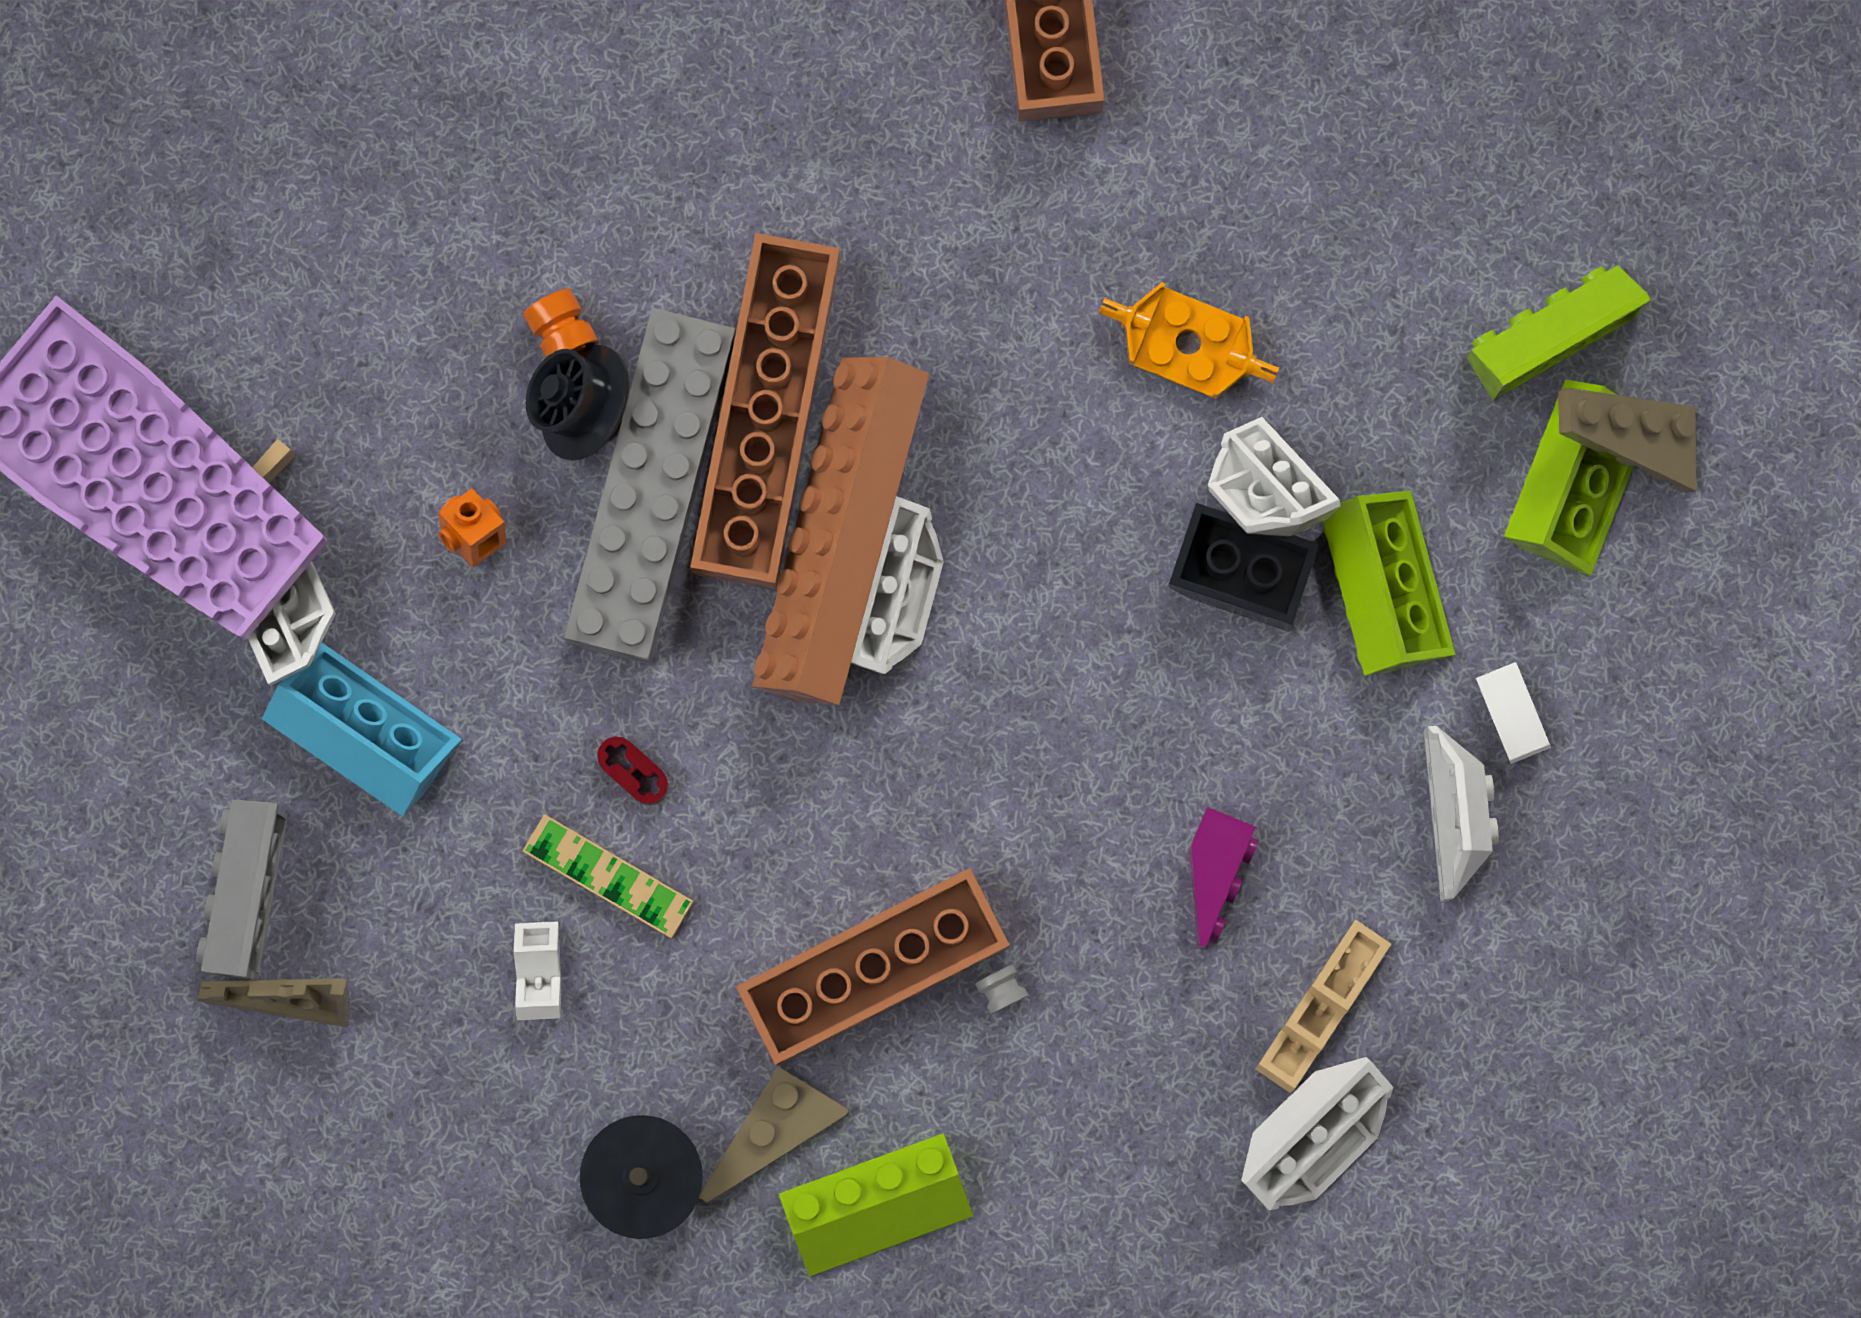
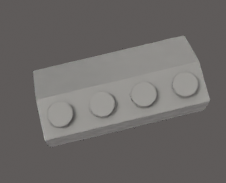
M232 799L230 809L223 810L220 821V834L225 835L222 852L217 851L215 853L212 866V877L218 878L215 895H208L204 910V919L210 920L207 938H200L196 955V962L202 963L201 972L243 980H259L289 811L276 803Z

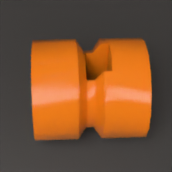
M571 288L551 293L533 303L523 312V316L533 335L543 337L539 346L545 357L560 349H571L577 352L588 346L599 344V340L589 322L579 320L582 308Z

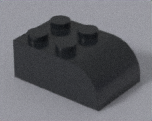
M1196 503L1168 586L1174 591L1198 602L1289 632L1293 625L1319 543L1295 535L1248 534L1229 513Z

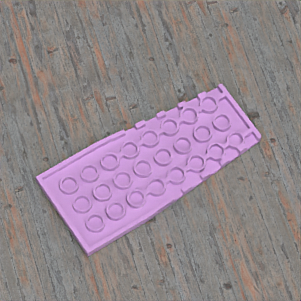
M58 296L53 298L0 361V471L44 507L242 640L249 638L326 545L327 538L151 370Z

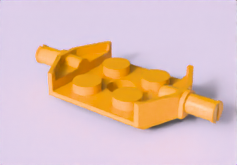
M1163 282L1134 304V306L1129 305L1127 307L1107 299V297L1103 300L1098 314L1122 323L1121 327L1125 328L1130 365L1214 399L1220 397L1242 377L1248 378L1249 374L1271 384L1274 383L1280 367L1256 359V356L1253 355L1250 319L1247 316L1243 319L1168 289ZM1184 332L1194 333L1200 340V349L1194 354L1180 352L1176 346L1177 337Z

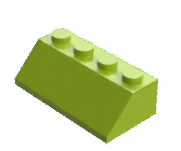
M1617 265L1608 271L1603 266H1600L1581 278L1584 283L1581 287L1572 292H1569L1568 288L1564 287L1545 299L1548 306L1533 314L1532 310L1528 308L1508 321L1511 327L1497 335L1493 329L1476 338L1472 342L1474 349L1470 351L1467 359L1494 401L1637 318L1651 301L1647 292L1620 266Z
M1565 379L1561 389L1574 388L1617 395L1605 386ZM1559 398L1555 402V407L1544 435L1540 440L1538 450L1525 479L1513 514L1509 519L1504 537L1527 552L1591 576L1634 465L1626 466L1616 461V456L1605 451L1597 452L1559 434Z
M1411 491L1361 495L1341 502V506L1329 519L1323 521V530L1328 540L1335 566V575L1339 581L1346 607V616L1351 625L1357 648V657L1361 663L1364 676L1388 673L1456 655Z
M944 1133L779 1193L782 1206L809 1277L973 1217Z

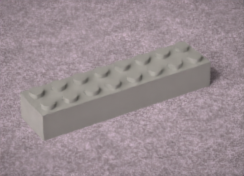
M652 307L564 636L567 644L651 665L730 366L736 335L735 328Z

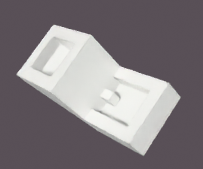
M558 921L515 924L514 960L517 977L516 1018L517 1020L560 1018L561 971Z

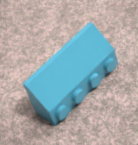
M321 643L308 668L282 680L278 684L262 717L263 721L402 817L424 795L462 740L323 643Z

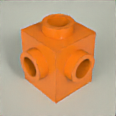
M472 488L461 496H454L449 499L438 512L440 524L438 535L440 540L450 552L454 553L457 551L473 568L507 544L505 522L501 519L499 509L489 498L483 500Z

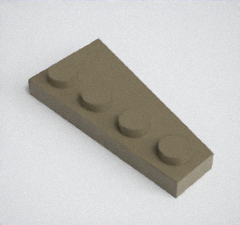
M1574 388L1558 391L1559 434L1597 452L1605 451L1616 456V461L1626 466L1635 465L1647 471L1646 475L1658 481L1666 480L1674 484V489L1685 493L1697 491L1696 416L1694 406Z

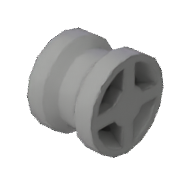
M1014 964L975 983L978 991L984 993L988 1000L987 1009L990 1015L1029 996L1026 988L1019 986L1016 980L1017 970Z

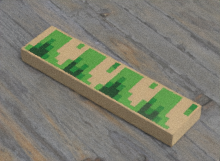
M545 814L522 851L671 939L694 903L693 900Z

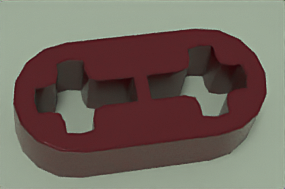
M617 736L610 737L601 743L597 753L599 765L607 775L636 801L644 805H654L665 798L669 787L666 775L627 739ZM611 746L616 750L622 746L627 748L624 756L633 765L629 771L625 770L618 763L612 767L606 764L610 759L607 750ZM638 770L647 778H651L654 774L659 777L656 785L660 790L656 795L650 792L644 796L639 794L642 786L633 777Z

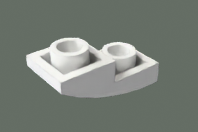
M1516 662L1476 678L1511 764L1551 748Z

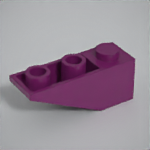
M1210 807L1206 808L1189 848L1197 947L1203 950L1206 948L1208 941L1217 943L1226 921L1220 918L1219 914L1225 901L1233 904L1242 883V879L1235 877L1241 861L1250 863L1259 842L1258 839L1252 837L1255 826Z

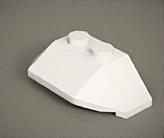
M1263 417L1224 434L1221 442L1222 449L1216 458L1208 487L1210 493L1246 533L1292 536L1329 519L1341 506L1338 497Z
M896 496L851 664L880 674H886L892 669L893 665L903 660L922 644L944 563L938 538L931 523L930 508Z
M313 562L307 566L248 638L266 681L270 686L310 666L336 615Z
M1428 726L1424 730L1437 871L1441 902H1446L1455 898L1493 852L1492 844H1498L1496 818H1489L1488 801H1494V784L1492 775H1485L1484 765L1439 727Z
M1367 1057L1315 1071L1253 1132L1241 1181L1268 1210L1278 1209L1279 1206L1295 1205L1316 1200L1378 1138L1386 1113L1387 1099L1391 1097L1394 1087Z

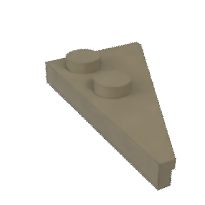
M342 978L201 982L198 1002L347 1028L351 1014L347 979Z
M778 1066L703 1188L699 1198L707 1203L822 1130L844 1118L848 1114L849 1109Z

